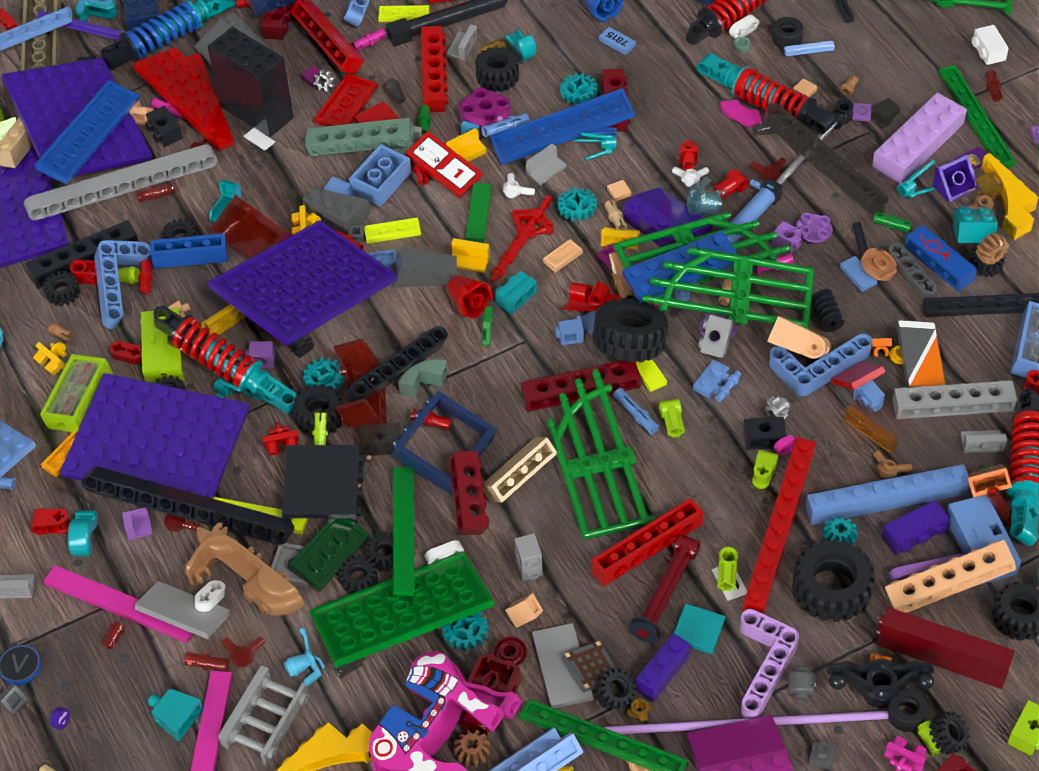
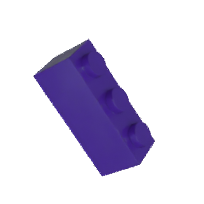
M934 500L885 525L882 538L895 555L901 552L905 553L911 550L913 546L927 542L934 535L943 534L947 530L950 518Z
M673 633L636 678L637 687L635 691L651 702H654L690 657L691 644Z

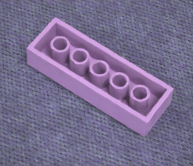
M937 92L874 152L872 167L899 183L904 182L964 124L967 109Z

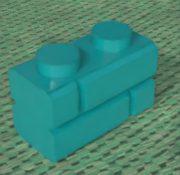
M519 271L516 275H511L504 286H499L496 289V304L512 315L537 292L536 280L530 276L528 277L523 271Z

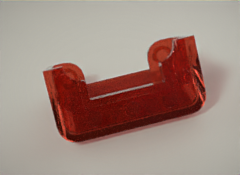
M237 195L232 198L210 228V231L214 234L225 233L227 243L248 259L292 236Z

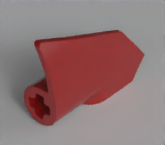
M572 282L569 290L570 300L563 306V309L597 311L605 302H610L612 299L620 300L619 295L611 294L610 288L603 282H597L593 287L590 284Z

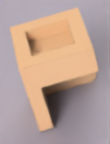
M138 100L129 112L136 124L146 125V114L154 109L141 107L140 100Z
M531 593L513 602L505 611L514 626L519 627L536 619L543 612V609L534 594Z

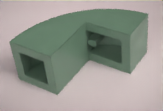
M427 360L409 368L398 382L400 394L415 397L420 382L443 387L448 374L447 360Z

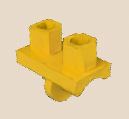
M305 205L299 206L300 212L291 214L292 222L296 226L292 228V234L294 235L315 222L321 221V218L315 213H311V215L307 213Z
M40 342L35 345L39 350L33 359L43 366L50 358V362L44 368L53 375H56L61 368L64 370L66 364L58 357L66 356L65 344L62 342L51 343V350L47 349Z

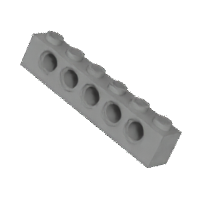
M1000 380L997 382L901 387L894 389L892 401L896 419L1010 412L1015 409L1017 397L1013 381Z

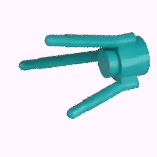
M582 132L581 136L593 138L573 139L574 142H600L601 149H605L604 151L587 156L586 160L605 154H612V150H616L615 135Z
M931 160L904 182L897 185V190L902 197L909 196L912 199L917 195L935 189L931 187L915 192L917 186L913 181L934 164L935 160Z
M224 378L217 379L213 386L214 391L217 392L216 396L222 398L224 396L229 397L234 390L238 392L241 390L232 383L226 382ZM247 390L243 393L259 401L263 400L260 396H254Z

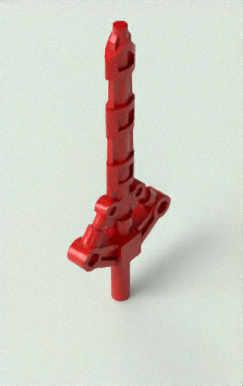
M546 195L538 208L515 209L512 211V220L517 225L516 230L518 234L513 239L508 250L500 258L501 261L498 266H495L491 271L490 281L492 283L504 276L506 268L515 260L517 253L525 245L528 238L533 239L538 234L546 233L549 235L554 232L553 223L544 214V211L552 201L551 196ZM535 224H536V225H539L541 228H538V230H537V228L535 227Z

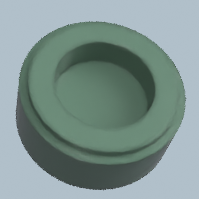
M738 37L734 40L733 48L736 52L746 53L750 50L751 41L748 38Z

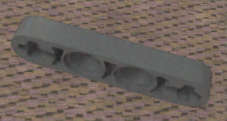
M891 244L888 253L895 259L897 263L896 268L920 297L935 298L937 285L902 244ZM906 262L910 263L912 266L904 267L902 264ZM919 275L923 279L915 280L913 276Z

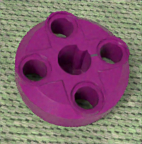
M476 88L473 93L467 95L460 103L461 122L467 121L479 125L480 134H482L481 129L483 126L505 120L511 113L509 98L493 91H487L485 88Z

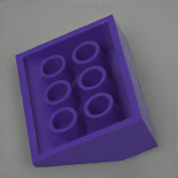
M660 187L637 194L623 204L624 221L644 235L703 219L702 216ZM709 224L691 229L694 237L705 235L714 225ZM673 235L652 240L661 247L676 243Z

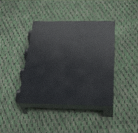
M287 445L282 517L291 522L293 518H353L357 524L358 517L362 515V506L358 505L359 499H362L363 495L362 487H359V482H363V470H360V465H364V453H360V445Z

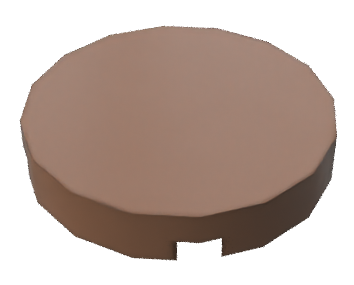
M870 248L861 257L862 268L868 275L877 280H890L897 272L895 259L884 250L879 251L877 248Z

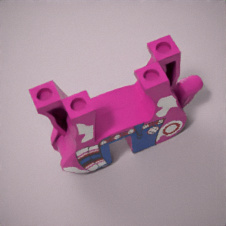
M431 651L424 653L413 661L405 686L418 698L431 706L426 708L421 721L397 706H391L370 737L369 750L373 758V771H468L459 763H445L431 758L452 733L463 709L491 732H494L502 718L509 720L513 718L522 700L513 692H497L487 686L466 682L459 668L442 652Z

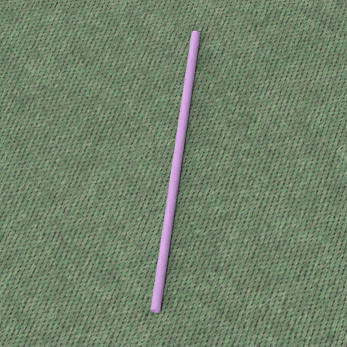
M888 710L778 716L773 717L776 725L880 720L888 719L889 716ZM754 718L606 726L604 728L619 734L690 731L713 728Z

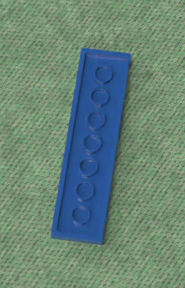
M108 80L37 161L35 169L68 184L138 102L140 95Z
M621 88L490 136L500 164L504 165L542 151L550 144L556 146L581 137L582 132L592 133L633 118L635 113L624 89Z

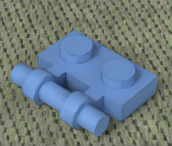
M713 359L694 383L693 390L707 398H710L714 393L716 394L715 400L721 402L724 398L728 397L731 388L738 384L741 373L736 370L733 374L729 375L730 368ZM724 382L725 385L720 387L719 385Z

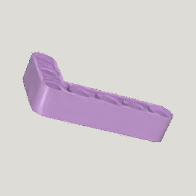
M747 609L741 615V633L771 647L742 700L741 716L743 719L760 717L796 652L799 633L796 629L758 611ZM761 689V690H764L765 692H762V693H761V692H758V691H756V690ZM752 706L756 709L750 710L747 707Z

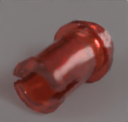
M117 621L109 625L110 629L101 642L104 647L111 650L114 648L120 635L125 632V626Z

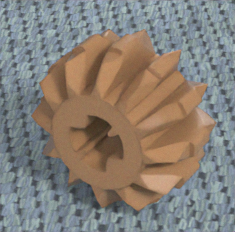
M992 232L989 236L986 235L981 240V243L977 245L976 254L983 263L993 265L995 262H999L1001 258H1004V254L1008 252L1009 244L1002 235Z
M468 729L466 736L460 733L459 740L454 742V755L458 757L459 763L465 762L467 768L471 763H474V766L477 768L478 762L485 764L486 757H490L491 752L489 749L491 748V743L487 740V736L485 734L480 735L478 730L471 734V731Z

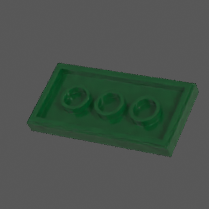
M331 518L288 564L287 568L321 592L340 571V566H343V562L345 560L348 562V558L353 557L370 538L371 534L350 518Z

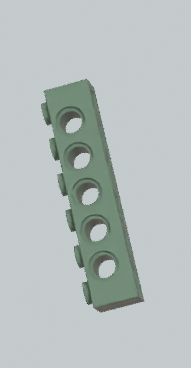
M400 118L307 129L305 146L310 156L375 150L380 144L388 148L412 146L414 127L411 118Z

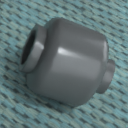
M794 668V671L788 675V692L794 695L796 700H808L809 696H813L816 693V674L811 672L810 668Z

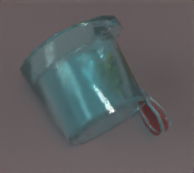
M698 183L693 184L687 197V210L689 214L717 215L721 208L720 194H726V190H707Z

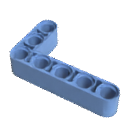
M104 240L97 247L94 258L103 325L108 329H115L123 316L117 265L140 266L141 261L148 260L150 245L145 242Z
M859 334L806 368L786 348L775 346L770 351L769 367L797 395L807 396L830 382L831 378L868 358L873 341L868 334Z

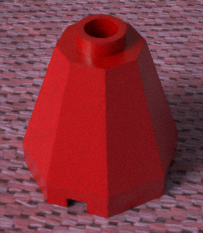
M454 276L448 282V293L459 313L464 317L477 318L485 312L488 301L493 299L491 285L487 282L461 276Z

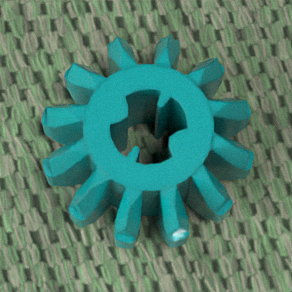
M843 515L840 519L833 516L832 520H827L822 530L823 540L833 541V539H839V542L845 543L847 541L853 546L858 537L856 524H851V518L844 520Z

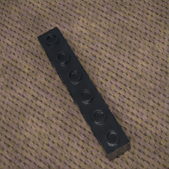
M129 220L26 262L29 275L36 288H42L44 281H47L46 278L48 276L52 278L51 274L53 273L55 275H58V271L63 274V271H67V274L71 273L70 264L75 260L95 261L94 255L101 241L139 242Z

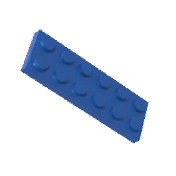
M720 231L624 269L622 275L639 303L644 302L642 301L643 295H651L653 297L665 293L666 287L650 284V278L670 280L676 274L677 270L662 267L663 261L686 264L698 257L697 254L691 255L687 253L688 247L737 254L724 232ZM710 258L698 266L725 270L732 267L733 262ZM687 272L679 282L692 283L707 277V275Z

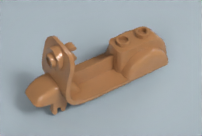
M217 523L211 532L197 527V538L200 546L186 563L184 573L188 576L192 586L195 587L199 583L202 584V578L205 574L210 577L209 568L215 562L221 560L247 581L242 586L243 595L250 603H256L262 613L270 614L271 616H282L293 613L304 606L303 598L289 582V575L283 578L285 572L280 571L277 573L261 560L260 552L255 556L253 554V547L246 549L235 539L227 536L228 529L227 527L222 528V523Z

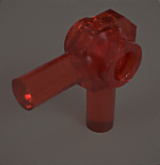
M781 157L774 165L766 167L753 161L750 164V168L760 172L763 179L770 178L776 181L781 175L780 168L786 163V160Z
M167 514L164 520L167 530L174 532L180 531L183 528L197 532V527L201 526V524L186 521L185 518Z
M228 637L222 641V644L232 653L231 660L237 667H247L253 662V653L265 643L262 637H258L248 647H238Z

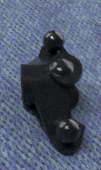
M876 659L868 662L866 665H857L853 662L845 661L830 664L826 668L827 674L831 675L829 677V684L833 689H842L847 682L864 697L869 705L877 708L888 706L890 699L898 696V690L905 689L916 678L917 684L921 689H930L934 684V678L931 675L934 672V666L919 661H912L904 665H895L894 662L887 659Z

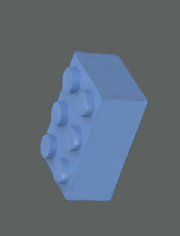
M380 144L349 178L353 194L363 199H368L369 202L381 207L411 174L410 158Z

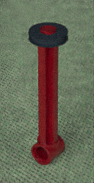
M682 534L679 535L674 547L675 554L642 617L633 618L628 626L629 631L636 638L648 643L657 641L660 630L656 625L688 562L696 558L701 541Z

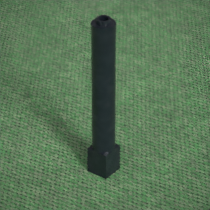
M470 0L408 21L406 18H402L386 24L387 36L393 47L413 41L412 37L421 34V27H445L506 6L507 0Z

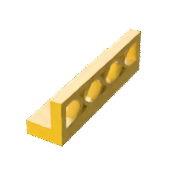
M229 304L201 323V330L204 327L210 328L209 336L212 333L220 335L247 316Z

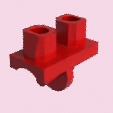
M685 141L680 146L679 165H683V170L686 171L687 169H694V165H697L698 147H696L693 141Z
M276 422L277 428L269 429L270 435L262 437L264 447L267 448L269 455L280 454L278 446L280 444L286 443V446L298 445V430L289 431V426L281 427L280 422Z

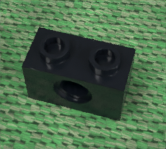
M165 106L146 114L147 122L145 124L147 129L153 132L156 141L161 142L164 147L183 139L179 124Z
M773 416L769 418L744 419L743 436L745 449H773L777 441L787 437L784 417Z

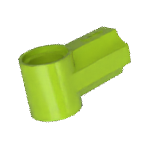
M679 398L659 401L661 419L664 418L668 436L675 438L685 433Z
M724 547L719 553L717 588L727 592L736 588L738 552L732 547Z

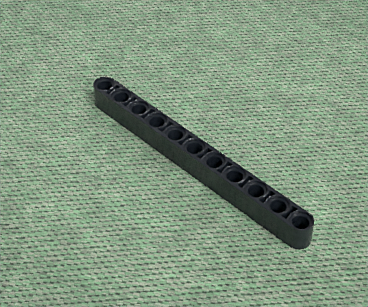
M93 467L81 481L82 486L89 492L213 527L217 523H222V528L227 527L228 531L277 545L285 544L295 530L293 523L288 519L102 467Z

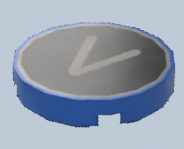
M27 645L13 646L0 657L1 677L8 684L16 686L31 682V679L38 676L42 667L38 652Z

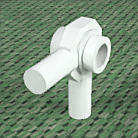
M675 166L672 169V173L682 177L681 180L686 186L693 187L696 183L700 182V177L709 173V169L704 167L698 171L694 169L684 171Z
M513 173L507 175L508 182L503 184V192L507 197L515 198L520 194L534 196V188L521 187L515 181Z

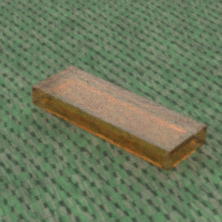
M850 405L846 408L844 420L889 453L896 449L898 440L896 436L854 406Z

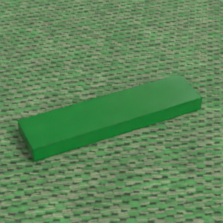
M473 183L466 234L467 241L485 243L492 189L491 184Z

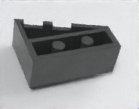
M313 188L302 199L307 213L310 215L315 213L321 218L323 223L332 229L336 228L345 235L348 234V229L351 226L359 225L370 214L368 199Z
M402 247L393 272L398 275L397 281L393 283V287L448 285L449 280L457 274V256Z

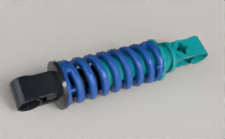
M184 0L183 3L173 7L171 11L167 10L163 15L159 14L155 19H149L147 23H142L140 27L136 26L132 31L120 33V41L101 50L102 57L108 68L118 67L129 59L135 63L147 56V50L153 53L155 52V46L161 49L163 43L169 45L171 43L170 38L176 41L178 40V34L184 37L186 36V31L192 33L194 29H201L203 21H208L210 17L233 7L236 4V0H195L193 3L189 0Z

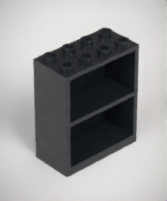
M233 26L207 46L221 108L269 138L294 118L284 57Z

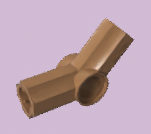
M609 253L613 289L617 290L620 299H637L622 275V271L625 268L617 253Z

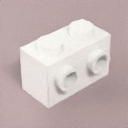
M995 25L975 29L972 44L976 47L980 58L984 60L986 65L1005 61L1008 46Z

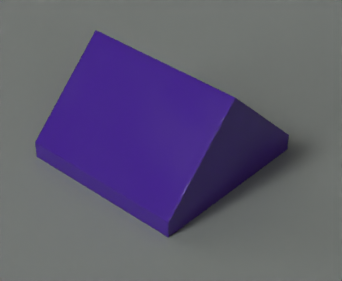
M968 154L936 168L933 186L947 202H951L979 189Z

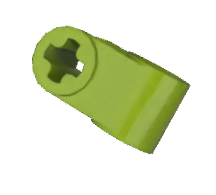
M759 449L752 478V484L756 488L766 489L770 485L773 473L776 470L779 454Z

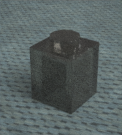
M887 98L872 106L871 120L883 129L898 121L900 107L890 98Z

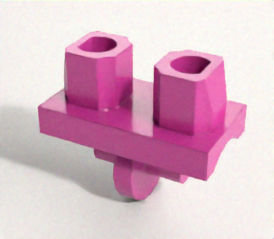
M896 736L892 742H888L884 757L891 760L890 764L897 767L896 771L923 770L926 761V748L915 745L913 751L905 749L907 741L900 736Z

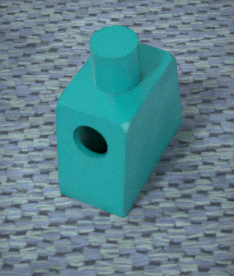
M169 689L163 697L154 693L148 700V705L153 707L151 713L154 721L177 741L182 739L203 711L200 699L173 689Z

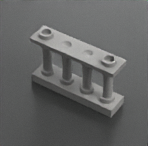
M261 665L218 735L221 746L229 749L232 743L238 742L261 752L262 763L267 766L270 759L275 758L278 746L301 706H304L309 699L307 685L302 682L298 691L272 681L269 668ZM269 688L292 698V701L286 709L261 698L263 691ZM259 706L282 716L278 725L274 726L250 716V713L254 707ZM249 724L272 735L265 745L240 734L242 726Z

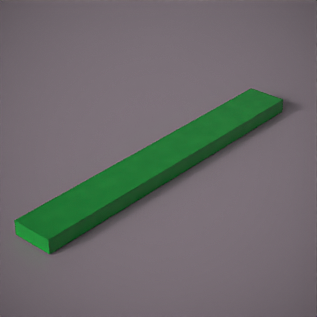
M956 65L940 68L939 75L957 104L967 109L965 117L987 153L997 158L1006 168L1014 167L1016 164L1015 159Z
M393 466V595L414 596L413 470L407 467Z
M531 699L527 701L519 714L520 719L546 730L554 727L558 734L562 736L573 733L577 741L651 771H685L688 766L687 759Z

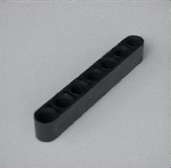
M441 326L432 328L356 380L346 395L347 401L354 406L361 405L401 377L409 368L440 350L448 337L446 329Z

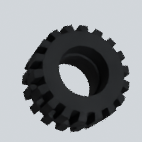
M496 46L494 48H487V50H483L481 54L477 55L475 60L476 79L480 87L486 88L487 91L503 92L505 89L509 90L516 85V82L519 80V61L515 52L505 49V47L498 48Z
M314 384L310 388L307 386L305 391L301 390L298 393L299 396L295 397V402L293 403L295 419L299 430L302 429L304 434L308 433L309 436L313 437L312 431L315 428V415L312 411L323 408L326 410L321 413H327L326 431H328V436L331 432L335 433L337 431L336 428H340L342 426L341 422H344L341 395H339L336 389L333 390V387H325V384L320 386Z
M1018 581L1014 582V585L1009 583L1000 590L992 614L993 621L997 622V629H1002V634L1005 636L1009 634L1011 639L1018 637L1019 640L1024 641V638L1030 640L1033 639V636L1037 637L1039 635V590L1036 589V585L1030 586L1028 582L1020 584ZM1011 607H1023L1031 615H1020Z

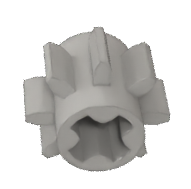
M320 70V75H314L316 82L313 84L318 86V90L324 88L326 92L329 91V86H335L333 84L335 77L330 75L331 71L325 74L324 70Z
M773 396L766 401L768 405L765 408V412L768 417H784L785 419L788 416L787 412L790 405L785 398H779V396L775 398Z

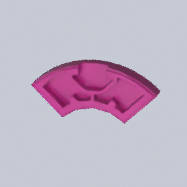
M738 99L720 102L721 110L730 120L734 119L740 122V125L748 127H762L759 110L745 108L739 103Z

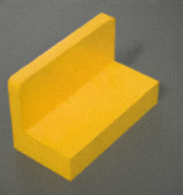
M477 128L446 142L448 147L468 162L487 153L486 147L479 140Z
M604 227L601 230V246L607 247L611 243L614 244L639 237L640 231L630 229L623 231L621 229L616 230L615 228ZM638 245L627 247L626 249L638 250Z
M455 238L452 241V255L457 256V268L485 272L490 258L489 244Z

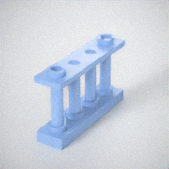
M553 727L488 771H557L584 752L573 733H568L560 738L558 732Z

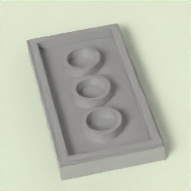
M157 581L135 604V610L206 639H209L230 615V609L217 604L209 611H198L194 607L195 595Z
M573 623L533 631L532 638L550 707L560 708L592 701V690L582 691L562 658L565 653L580 648Z

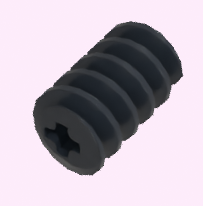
M822 289L812 296L811 305L821 329L826 332H834L840 329L844 324V320L842 319L843 316L840 313L839 307H837L838 304L835 301L832 290Z

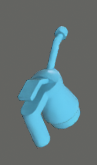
M301 628L300 634L304 636L306 651L304 654L289 657L283 662V666L289 677L298 676L310 666L313 672L303 680V683L308 687L322 676L315 661L318 662L322 671L325 669V666L321 659L314 656L309 650L306 630Z

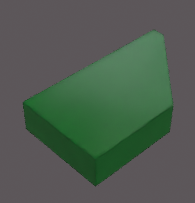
M486 306L484 312L483 346H490L494 319L493 307Z

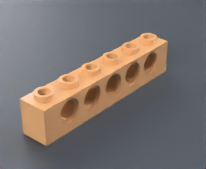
M1005 540L1000 542L994 541L985 548L971 550L967 555L953 557L947 563L933 565L924 572H916L901 581H893L885 589L893 609L908 613L1016 570V566ZM987 559H994L992 563L984 562ZM966 567H974V569L971 571L965 570ZM948 574H953V575H955V576H954L953 578H951V579H946V578H945V576L948 575ZM928 582L935 583L931 587L925 586V584ZM908 590L915 591L913 594L910 595L905 594V592Z

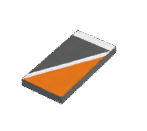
M898 320L896 327L906 388L946 385L935 323Z

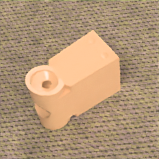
M778 316L767 341L814 359H820L831 351V343L827 338Z

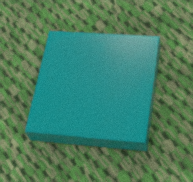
M685 604L674 634L689 642L691 648L713 655L726 616Z

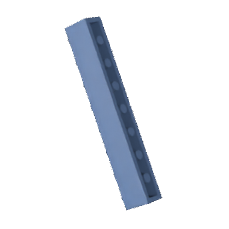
M963 464L810 494L806 498L805 510L810 524L814 525L832 520L833 516L840 519L843 515L845 519L966 495L970 486L968 481L969 475Z

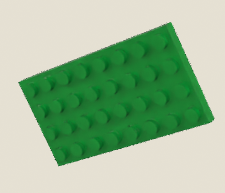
M459 552L415 569L414 596L393 595L392 578L309 610L310 617L335 668L495 606L492 596L465 552Z

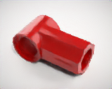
M733 169L724 180L712 186L714 190L725 189L724 191H714V197L717 200H723L735 191L743 192L748 187L750 181L740 171Z

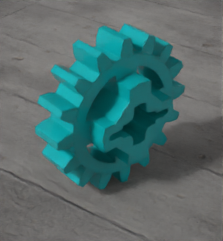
M575 73V76L569 74L568 79L563 78V82L560 83V95H562L563 100L567 99V103L572 101L573 105H576L577 103L594 99L597 96L598 84L595 83V78L591 79V75L585 77L584 73L581 75Z
M574 187L571 191L568 188L567 193L562 192L561 197H558V210H560V215L565 214V219L570 217L572 222L575 219L581 222L582 218L588 220V215L594 216V212L597 211V199L594 193L590 194L589 189L584 191L583 187L580 190Z
M321 357L319 362L314 359L313 365L307 364L308 369L304 370L303 376L306 387H313L312 385L317 384V386L325 384V387L331 386L335 390L336 388L341 389V383H345V370L342 364L338 365L337 359L331 362V357H328L327 360Z
M482 612L442 627L445 642L449 641V647L456 645L457 651L461 647L464 648L465 652H468L469 647L476 650V644L482 646L483 639L488 638L487 632H489L487 619L486 617L482 618Z

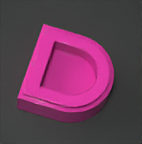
M791 434L777 441L774 445L776 453L779 455L791 453L795 444V438Z

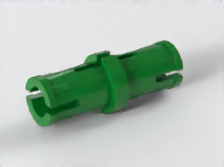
M427 105L419 107V117L417 118V124H419V127H422V136L429 131L431 118H429L430 108Z
M878 211L873 220V223L907 233L910 232L912 227V221L897 218L896 215L890 216Z

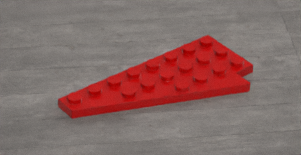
M174 47L134 63L133 68L218 151L233 146V136L199 52L185 57Z

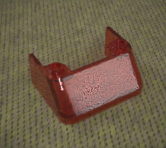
M363 338L334 346V350L342 360L340 373L348 381V391L356 380L380 365ZM386 387L368 400L365 398L336 406V411L341 416L342 422L352 428L377 432L387 430Z

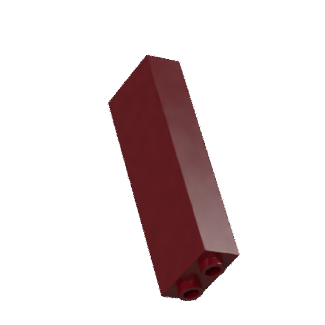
M888 607L886 615L881 614L876 632V637H879L877 646L1000 689L1003 688L1015 652L1013 649Z

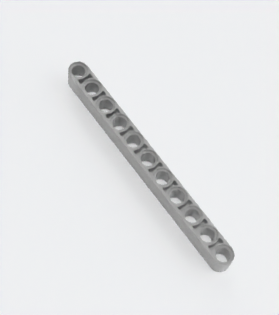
M201 145L30 196L25 199L24 206L31 220H39L212 168L217 164L218 160L210 145Z

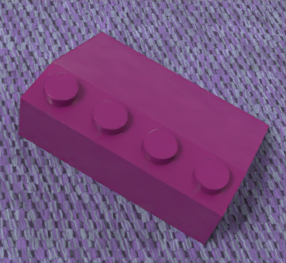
M772 715L687 733L697 771H793L787 748Z

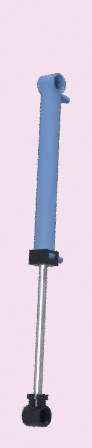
M847 99L839 100L836 103V108L832 111L836 117V123L825 134H818L776 181L767 178L763 183L752 179L750 185L760 191L730 223L740 225L757 221L771 204L775 205L782 198V184L833 128L840 129L844 124L851 122L854 104ZM735 233L726 237L732 244L738 242L742 235ZM697 281L691 283L699 285ZM674 289L672 297L676 300L687 301L690 299L692 291Z

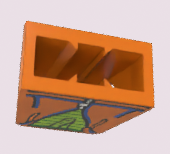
M1002 464L974 470L968 476L973 497L1012 488L1007 468Z

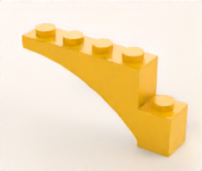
M990 153L984 155L981 168L996 185L1004 204L1005 217L1002 229L1015 240L1031 231L1034 218L1030 212L1036 209L1039 197L1014 176L1009 169L1003 166L997 158Z
M328 722L324 727H319L310 740L303 742L295 754L287 757L283 761L282 766L276 771H316L331 765L361 761L368 764L373 759L369 750V741L373 732L364 724H361L358 728L352 729L346 738Z

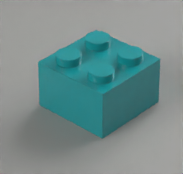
M966 206L960 207V209L954 208L953 232L958 243H981V240L986 235L989 236L992 232L997 233L998 222L992 209L988 207L971 209Z

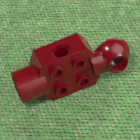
M513 636L504 637L499 640L493 648V655L489 653L479 655L467 682L487 686L497 692H513L516 694L522 681L518 666L523 664L528 653L524 641ZM508 653H515L513 656H506ZM465 710L459 722L465 730L469 729L473 734L478 730L480 735L485 734L487 736L489 729Z

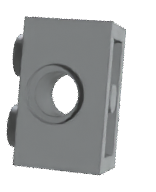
M709 315V318L705 319L703 329H706L704 337L701 336L698 347L701 348L700 352L725 358L734 320ZM715 330L720 333V339L716 342L711 339V333Z
M535 533L515 538V559L522 580H533L542 576V553Z

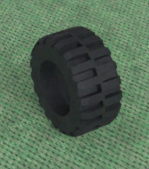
M634 298L612 299L610 302L607 301L601 305L595 313L592 340L601 353L607 354L612 359L616 358L618 361L623 362L624 360L628 361V363L650 361L664 350L668 320L665 314L659 311L660 308L657 309L653 304L650 305L647 302L639 303Z
M824 539L819 544L817 542L810 544V547L805 548L801 555L798 556L794 566L792 590L795 593L796 601L798 603L801 602L800 607L804 611L809 610L810 615L813 617L819 616L824 621L833 619V622H840L842 618L849 620L852 619L853 614L858 616L862 613V609H865L869 604L875 582L873 563L869 562L870 558L866 553L862 554V549L858 546L853 547L847 541L845 543L839 542V539H833V541ZM823 571H837L847 576L852 585L845 589L832 590L819 584L814 576Z

